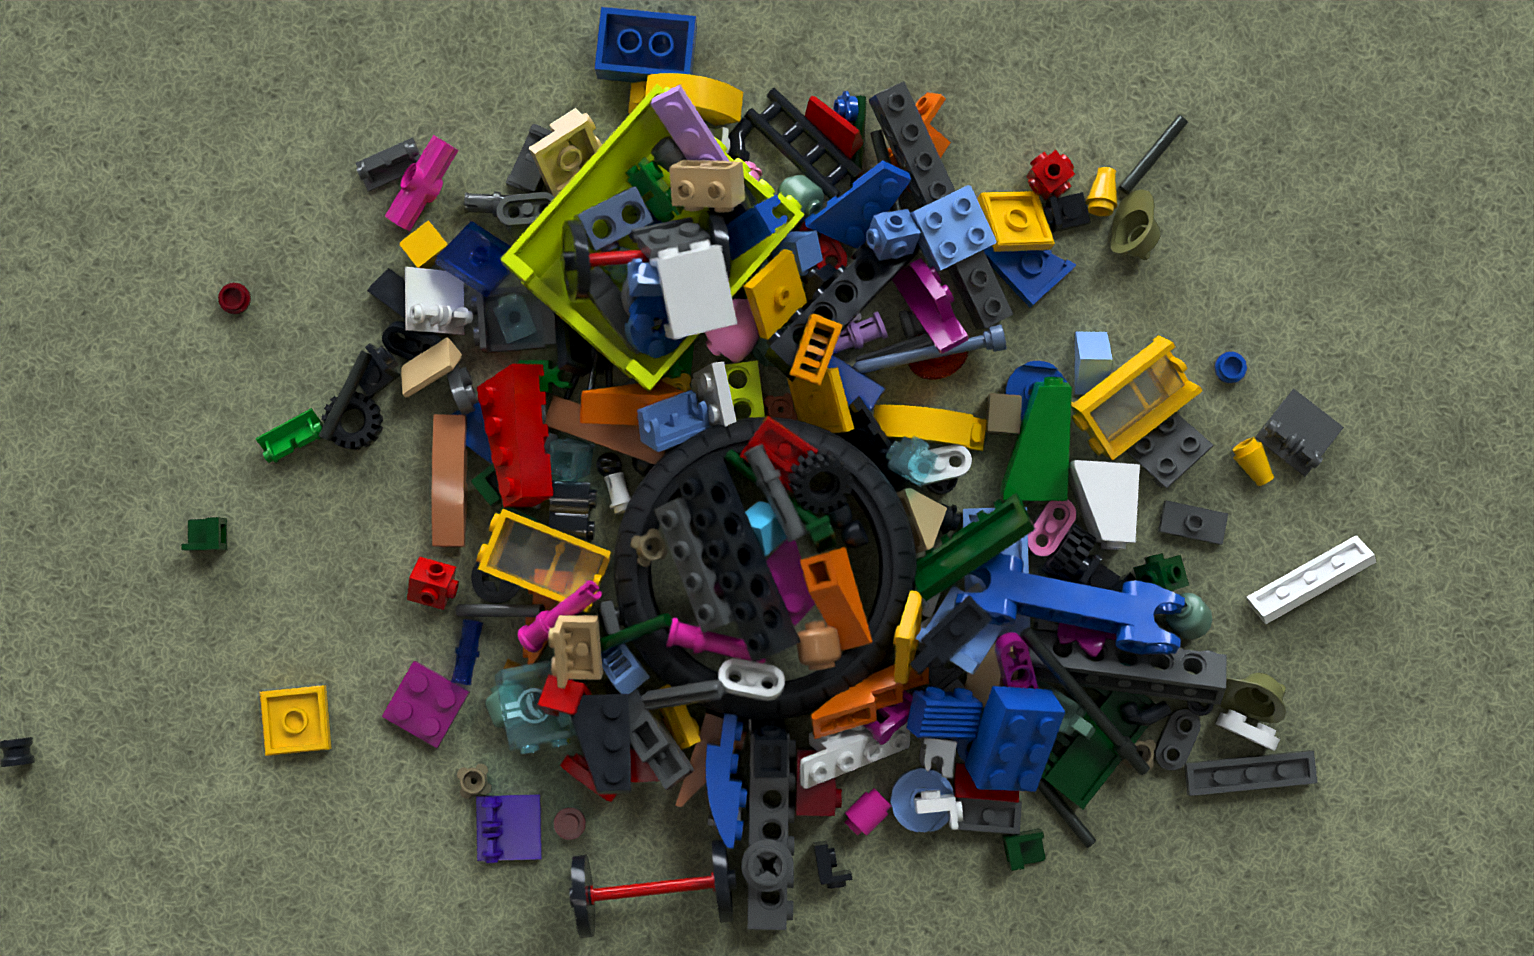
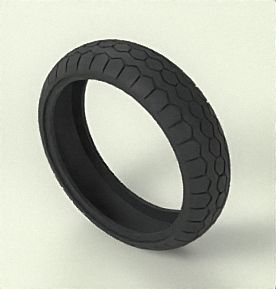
M766 417L737 419L735 423L726 427L719 424L695 434L666 453L638 485L622 517L614 553L615 591L618 607L626 628L661 615L652 586L651 564L644 567L638 563L639 556L636 549L631 547V539L637 535L643 536L647 534L649 529H659L660 523L654 509L675 500L681 493L675 477L720 458L724 460V456L731 449L740 455ZM778 417L771 418L817 450L824 449L826 454L828 450L833 451L849 469L850 476L853 479V484H849L852 488L851 495L864 511L875 537L879 560V579L874 604L867 619L873 643L846 649L841 653L840 658L834 661V667L819 669L803 677L785 681L781 695L774 700L765 701L725 692V695L720 700L696 703L721 714L737 715V718L751 720H780L815 712L837 694L849 690L850 686L853 687L874 674L896 646L894 645L897 625L900 626L910 590L915 591L916 585L914 581L917 568L916 550L911 526L901 500L881 470L862 451L840 436L816 425ZM648 544L647 550L650 551L652 547ZM667 627L632 640L646 663L671 687L718 680V672L709 669L697 661L682 646H666L670 632ZM729 677L730 681H732V682H734V683L740 681V680H737V679H734V678ZM761 683L765 689L773 687L772 683Z

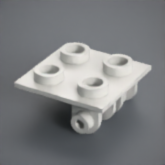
M405 267L406 330L464 335V326L467 323L470 324L473 320L472 311H468L464 307V273Z

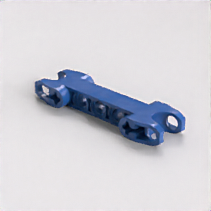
M999 553L969 573L980 578L986 585V590L978 593H958L954 602L955 608L970 595L992 618L989 624L1011 626L1016 621V614L1116 634L1115 646L1123 651L1137 654H1174L1180 648L1181 639L1175 634L1160 629L1154 621V615L1181 613L1185 604V598L1156 584L1141 581H1127L1122 585V592L1027 574L1023 573L1024 562L1022 559Z

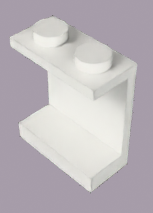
M709 240L689 244L691 250L678 253V248L658 251L659 258L650 259V265L658 269L669 323L664 324L667 338L678 339L737 324L722 249L720 245H710Z

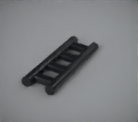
M776 88L771 89L767 94V98L772 104L761 114L757 113L753 108H750L745 113L744 117L807 178L818 185L830 200L840 195L841 192L835 185L847 174L854 181L863 174V171ZM780 112H783L794 123L782 135L769 124ZM803 132L816 144L804 156L791 145ZM825 153L838 165L826 177L813 166Z

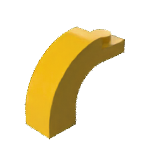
M678 73L647 75V81L631 83L628 114H631L656 84L663 89L665 87L672 89L681 85L703 120L715 126L737 123L741 120L743 92L727 83L707 77Z
M906 405L874 406L873 417L889 440L928 442L948 446L958 444L968 450L983 451L986 430L985 419L973 417L972 414L928 407Z

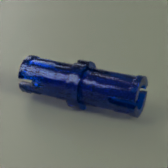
M463 619L459 645L455 647L454 651L457 655L451 682L471 686L476 657L479 658L480 656L478 647L483 622Z

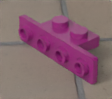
M919 258L910 263L911 266L901 270L892 279L893 284L940 354L969 340L966 331L952 310L951 303L955 302L954 297L946 284L940 285L942 281L934 266L928 268L922 258Z

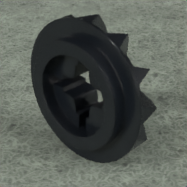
M503 553L497 567L523 577L519 563L510 555ZM476 562L471 574L472 586L477 595L485 601L502 603L512 599L521 589V586L503 580L500 583L498 592L495 582L484 580V577H489L491 574L478 569L480 562Z

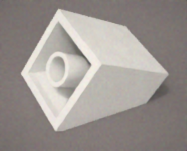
M1074 460L1069 463V483L1087 530L1096 538L1097 543H1101V549H1126V544L1136 541L1140 464Z

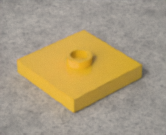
M1033 191L984 192L977 198L996 239V243L992 245L994 252L1051 250L1055 242L1040 198Z
M783 249L744 285L759 336L767 340L800 307L802 308L807 303L793 251Z
M838 367L827 368L821 386L796 378L793 382L787 378L798 421L816 425L832 433L848 432L854 429ZM818 369L805 370V371H808V372L813 373V374L816 375Z
M911 590L900 626L897 625L894 636V645H896L894 682L903 684L908 682L911 672L910 663L915 658L916 647L919 644V640L916 637L921 630L923 597L919 592Z
M326 685L260 692L265 756L332 749Z

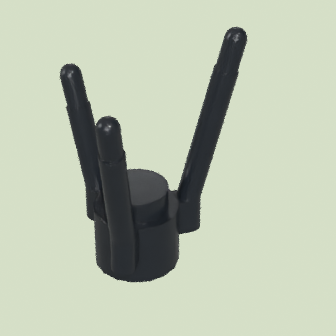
M589 344L591 371L587 390L594 389L597 375H603L604 370L606 374V388L613 387L612 371L614 364ZM573 374L570 381L573 383V387L567 389L564 399H570L580 378L579 375Z

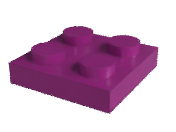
M415 660L382 717L438 748L470 691Z

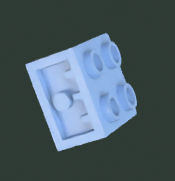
M970 185L910 213L921 231L918 239L919 247L929 268L934 266L936 271H941L996 243L994 234Z
M956 586L951 588L926 629L922 627L916 637L917 640L921 642V639L954 609L957 594L964 593V591ZM988 624L955 654L950 661L974 675L1005 626Z

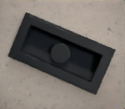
M388 268L370 285L367 291L405 319V279Z

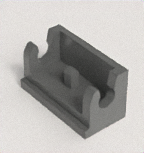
M532 124L511 174L506 180V184L526 193L541 192L544 181L529 147L551 134L552 131Z

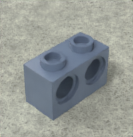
M636 186L630 187L574 215L575 220H581L584 225L590 250L596 251L600 249L601 253L618 247L617 240L626 235H629L630 239H632L631 229L645 227L653 222ZM627 205L632 206L636 211V219L631 224L626 223L622 218V210ZM597 220H603L608 226V233L602 239L596 237L593 233V225Z

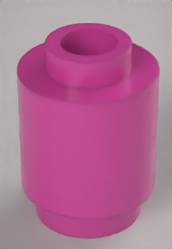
M873 788L869 793L865 792L845 812L848 817L845 823L857 836L861 832L868 836L888 815L887 811L892 806Z

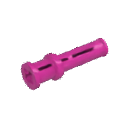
M586 581L584 585L551 611L540 612L533 623L524 625L518 630L517 635L521 645L529 652H538L542 648L543 643L549 639V630L555 627L558 616H576L594 601L600 599L602 594L600 591L593 594L600 589L599 586L593 581Z
M673 617L666 646L678 645L693 649V652L697 654L705 650L752 661L743 639L711 631L702 633L700 626L681 623L678 618ZM766 658L757 662L765 664Z

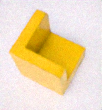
M429 220L400 242L401 248L417 268L429 269L452 251Z

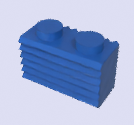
M926 687L925 691L915 690L906 728L917 738L975 739L977 738V727L981 719L980 714H982L983 703L973 696L972 691L964 688H955L954 692H945L936 687Z

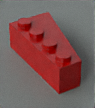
M512 363L476 387L485 423V432L491 449V458L499 484L498 489L504 508L532 507L553 496L550 454L545 453L544 449L547 437H549L548 424L542 423L541 405H546V394L544 391H540L539 377L544 376L543 364Z

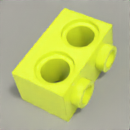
M758 360L725 364L728 383L730 376L734 373H742L747 378L746 385L740 389L733 388L729 384L733 407L738 404H745L751 409V414L748 418L765 417Z

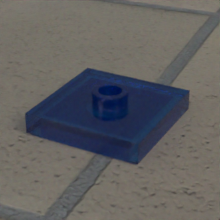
M470 221L437 255L435 264L488 298L511 273L500 260L511 246L473 221Z

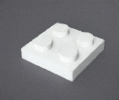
M724 361L711 363L694 373L691 381L692 391L696 393L698 402H706L709 425L712 427L722 424L726 427L735 423L736 417Z

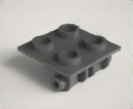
M1293 388L1256 435L1255 439L1306 477L1312 468H1316L1322 462L1323 458L1321 456L1344 427Z
M1175 412L1128 448L1126 452L1154 477L1153 481L1160 488L1165 487L1168 489L1214 445Z

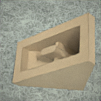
M912 488L897 492L911 526L916 554L933 548L947 508Z

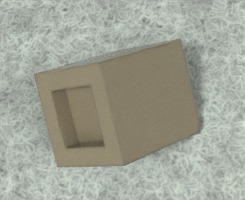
M990 393L987 396L985 434L1017 436L1020 434L1022 397L1020 395Z

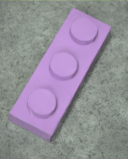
M681 85L652 98L651 106L687 160L729 161Z

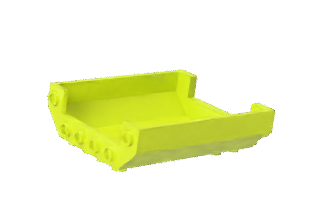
M658 84L500 259L501 263L511 273H514L531 293L630 379L636 380L648 392L652 390L701 333L688 336L682 340L674 351L659 358L650 357L642 352L638 355L632 353L589 298L587 302L573 303L570 301L561 267V235L564 221L575 220L574 215L632 187L627 181L629 177L625 173L634 165L640 169L638 163L643 157H646L649 162L654 160V156L651 154L652 148L661 139L670 135L651 106L652 98L670 90L669 87L663 89ZM714 137L729 161H742L739 158L733 160L725 152L727 150L726 146ZM743 162L744 184L757 200L753 206L773 197L775 190L763 179L758 182L749 174L751 169ZM659 166L664 174L662 179L670 188V173ZM651 191L642 196L644 203L654 196ZM779 193L778 198L781 203L772 210L776 218L786 215V223L774 229L775 233L734 260L730 258L728 282L732 298L805 215L800 211L802 209L801 204L792 196L787 195L784 197ZM629 205L623 208L622 218L626 223L631 224L635 221V209ZM704 207L703 210L686 211L683 209L679 216L672 211L675 217L671 221L692 217L693 223H698L702 211L710 210L708 207ZM597 220L593 225V233L596 237L602 239L608 233V226L603 220ZM626 235L617 240L618 247L608 252L640 249L637 242L633 243L629 235ZM589 248V254L601 253L600 249L596 251H591ZM627 264L599 266L622 292L623 283L628 275ZM661 325L653 326V328L658 330Z

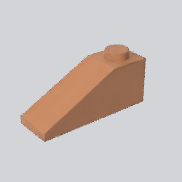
M706 712L699 734L701 741L695 744L690 763L695 771L684 778L675 804L676 806L682 807L706 783L707 744L721 743L723 716ZM742 731L741 741H734L733 753L735 749L741 751L747 732Z

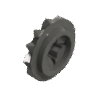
M760 839L749 845L742 857L741 867L744 878L753 888L770 892L786 885L792 876L794 862L787 846L776 839ZM758 855L767 860L777 855L773 863L777 875L768 869L757 874L762 866Z

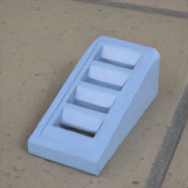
M626 643L601 652L602 668L614 687L621 694L629 695L650 678Z

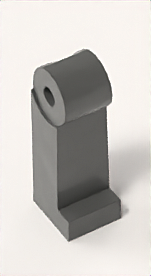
M596 266L591 270L589 299L628 349L638 355L640 351L630 345L625 335V323L628 324L629 316L623 309L622 292L616 287L610 277L599 266Z

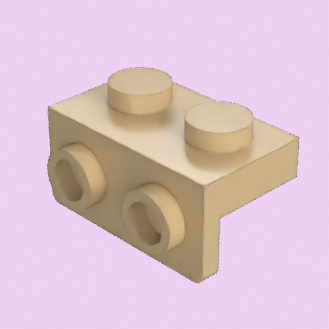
M559 615L555 627L549 630V647L554 648L555 657L552 658L551 671L552 676H557L558 688H565L568 679L601 680L603 669L598 616Z

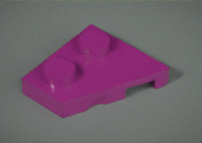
M786 539L766 561L792 623L796 626L816 604L807 587L800 562L802 558L796 541L788 543Z

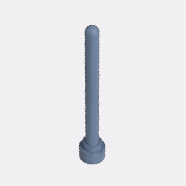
M1002 325L989 327L988 331H983V335L970 337L968 341L943 354H940L935 345L857 361L853 369L862 374L985 347L986 350L993 349V352L1006 350Z

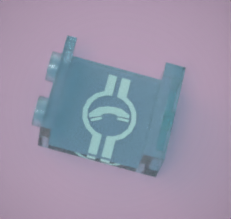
M552 660L500 670L494 675L510 751L520 749V753L523 755L540 751L539 745L551 743L552 748L571 744L570 738L576 736L574 729L571 727L569 714L560 712L559 716L555 717L546 714L537 705L548 674L552 675Z

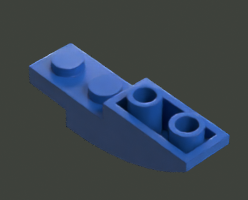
M724 713L721 743L707 744L706 784L712 815L726 847L734 848V840L741 841L744 821L737 820L739 807L745 808L748 788H741L742 780L730 778V773L737 774L739 754H733L734 741H741L743 722L737 721V715Z

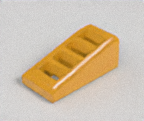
M814 313L810 314L789 375L821 386L843 325ZM817 327L830 332L829 338L813 333L814 328ZM810 339L826 344L825 350L809 345ZM809 351L822 356L821 362L805 357V352ZM801 363L818 368L817 374L815 375L800 369Z

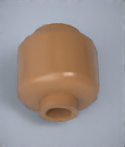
M825 620L805 623L806 629L797 633L800 639V643L796 644L800 663L808 665L809 670L834 667V661H837L841 656L837 629L832 626H825Z

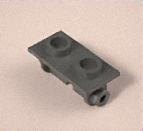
M412 137L356 162V170L369 192L402 177L411 164L417 163L421 154Z

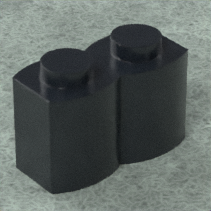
M552 480L553 496L550 497L548 527L585 542L594 540L595 521H590L591 508L596 509L597 490L592 489V483ZM548 536V544H560L561 540Z

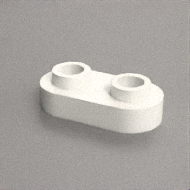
M958 444L926 450L912 456L908 464V473L914 482L921 485L955 479L964 476L969 471L972 457L967 448ZM952 457H958L961 460V465L959 467H952L949 460ZM927 464L930 467V472L928 474L919 473V465Z
M737 658L725 661L720 667L718 680L723 682V687L727 693L765 701L778 698L785 684L784 675L777 667ZM735 674L738 675L741 678V680L739 682L734 683L730 681L729 676ZM769 681L773 684V687L765 689L761 683Z
M1230 709L1227 714L1220 712L1215 723L1216 725L1273 751L1276 750L1280 741L1279 738L1274 736L1276 730L1261 723H1258L1257 727L1245 723L1246 716Z

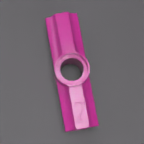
M433 135L417 163L411 164L404 172L400 182L401 190L385 214V217L403 229L410 231L425 205L433 202L439 195L443 185L442 177L459 150Z

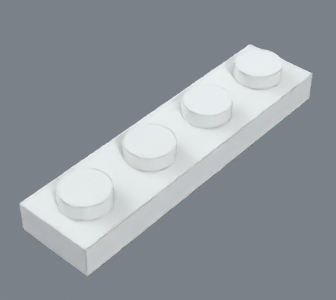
M1356 535L1247 596L1248 604L1260 619L1267 624L1376 563L1375 555Z

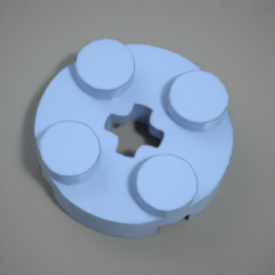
M923 767L908 770L893 785L890 797L893 814L899 823L910 831L932 832L942 828L948 822L947 811L917 814L915 811L914 798L918 792L921 794L922 791L940 790V795H954L949 781L942 777L941 773L933 769L927 771Z

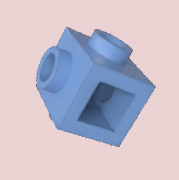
M908 209L882 212L873 216L866 233V240L868 246L874 250L879 261L889 258L897 259L914 252L921 231Z

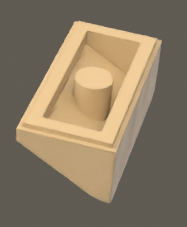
M449 338L443 339L402 366V394L405 398L412 396L455 368L462 358V354Z

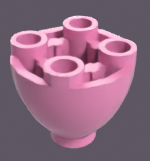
M748 298L732 299L737 324L704 332L708 338L706 341L708 349L716 356L722 353L733 363H740L748 356L759 339V333Z

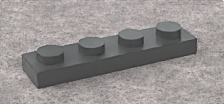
M1312 750L1187 762L1184 764L1187 795L1189 796L1318 783L1314 751Z

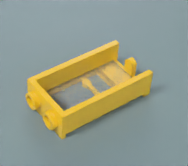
M1158 335L1141 352L1076 402H1071V409L1075 414L1072 416V420L1081 431L1087 432L1090 437L1087 442L1098 456L1103 454L1114 460L1203 391L1199 385L1189 381L1185 376L1184 372L1188 368L1182 360L1172 355L1171 350L1176 347L1172 341Z
M502 509L500 514L495 513L488 530L492 532L488 545L482 544L476 561L480 562L478 569L562 602L584 585L586 581H593L600 588L613 552ZM593 603L583 611L590 613Z

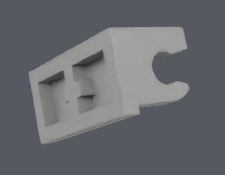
M919 738L918 740L921 741L920 764L929 771L932 762L936 764L937 772H941L942 777L952 778L957 742L953 739Z

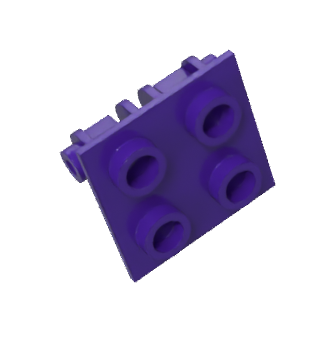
M540 794L476 796L477 861L496 863L498 860L542 859Z

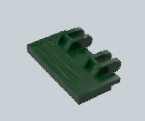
M1017 493L1006 499L1004 504L1000 499H997L993 502L994 511L989 514L983 510L976 513L979 521L976 523L973 521L952 535V539L947 534L940 537L942 543L940 547L928 549L925 551V557L916 559L917 568L914 581L919 594L926 602L1036 530Z
M1093 688L1102 695L1096 705L1124 737L1128 736L1135 744L1148 726L1127 724L1122 719L1124 716L1120 711L1121 706L1128 702H1135L1138 710H1146L1156 703L1142 694ZM1087 713L1083 719L1097 729L1090 740L1075 730L1071 734L1073 737L1071 741L1058 732L1055 740L1062 744L1063 747L1056 755L1052 752L1050 753L1048 759L1053 764L1049 766L1046 763L1042 778L1082 810L1123 760L1113 749L1114 744Z

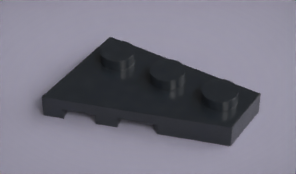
M858 396L848 406L854 429L834 434L862 451L881 470L896 493L900 492L912 480L908 473V467L861 397Z
M582 695L576 714L570 715L597 794L631 793L629 695Z

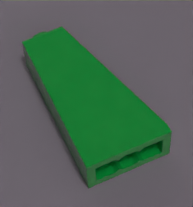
M1044 377V382H1035L1020 426V434L1017 435L1000 486V495L1003 500L1017 493L1021 501H1067L1072 387L1067 382H1063L1062 377Z

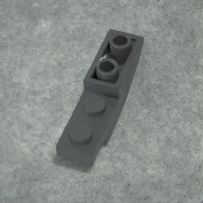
M610 680L604 684L607 695L621 694ZM641 684L629 694L630 742L642 762L650 765L665 790H670L695 771V769L663 723L662 719L664 716L660 710H647L644 708L641 698L642 695L646 694L647 690Z

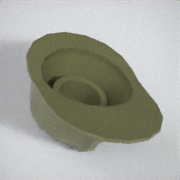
M1143 189L1135 190L1120 202L1113 218L1111 249L1114 253H1126L1129 256L1139 257L1142 260L1150 258L1151 250L1156 246L1161 237V230L1154 219V197L1149 191Z
M1260 672L1252 673L1242 680L1226 678V690L1221 704L1218 706L1227 711L1230 709L1262 722L1278 723L1286 715V708L1282 701L1286 687L1278 683L1273 677Z

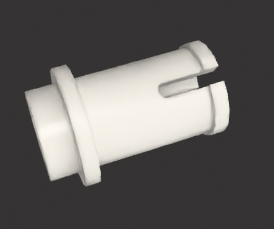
M619 472L604 477L612 502L609 506L610 509H614L615 514L624 513L630 501L624 473Z

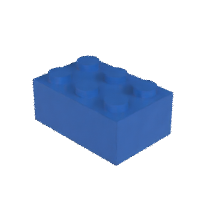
M601 7L595 60L597 78L637 83L647 81V75L678 73L692 75L697 34L696 16Z
M992 686L977 728V738L973 740L964 765L977 789L1036 792L1065 715L1063 707L1051 689Z

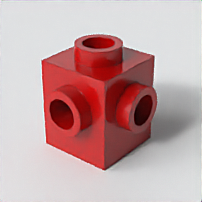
M1054 150L1049 155L1043 152L1030 162L1032 168L1026 176L1028 184L1033 192L1038 196L1041 195L1045 201L1053 195L1056 198L1060 197L1072 187L1070 181L1075 176L1073 172L1074 166L1065 154L1060 155L1057 150ZM1050 167L1057 176H1051L1048 173V168Z
M419 556L409 577L407 600L444 610L449 598L454 599L458 591L459 581L455 580L456 566Z

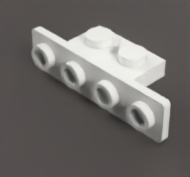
M907 723L895 731L889 741L883 745L876 742L872 737L873 734L863 725L814 739L813 732L809 733V745L818 752L800 760V785L807 789L909 748L910 731L906 728Z

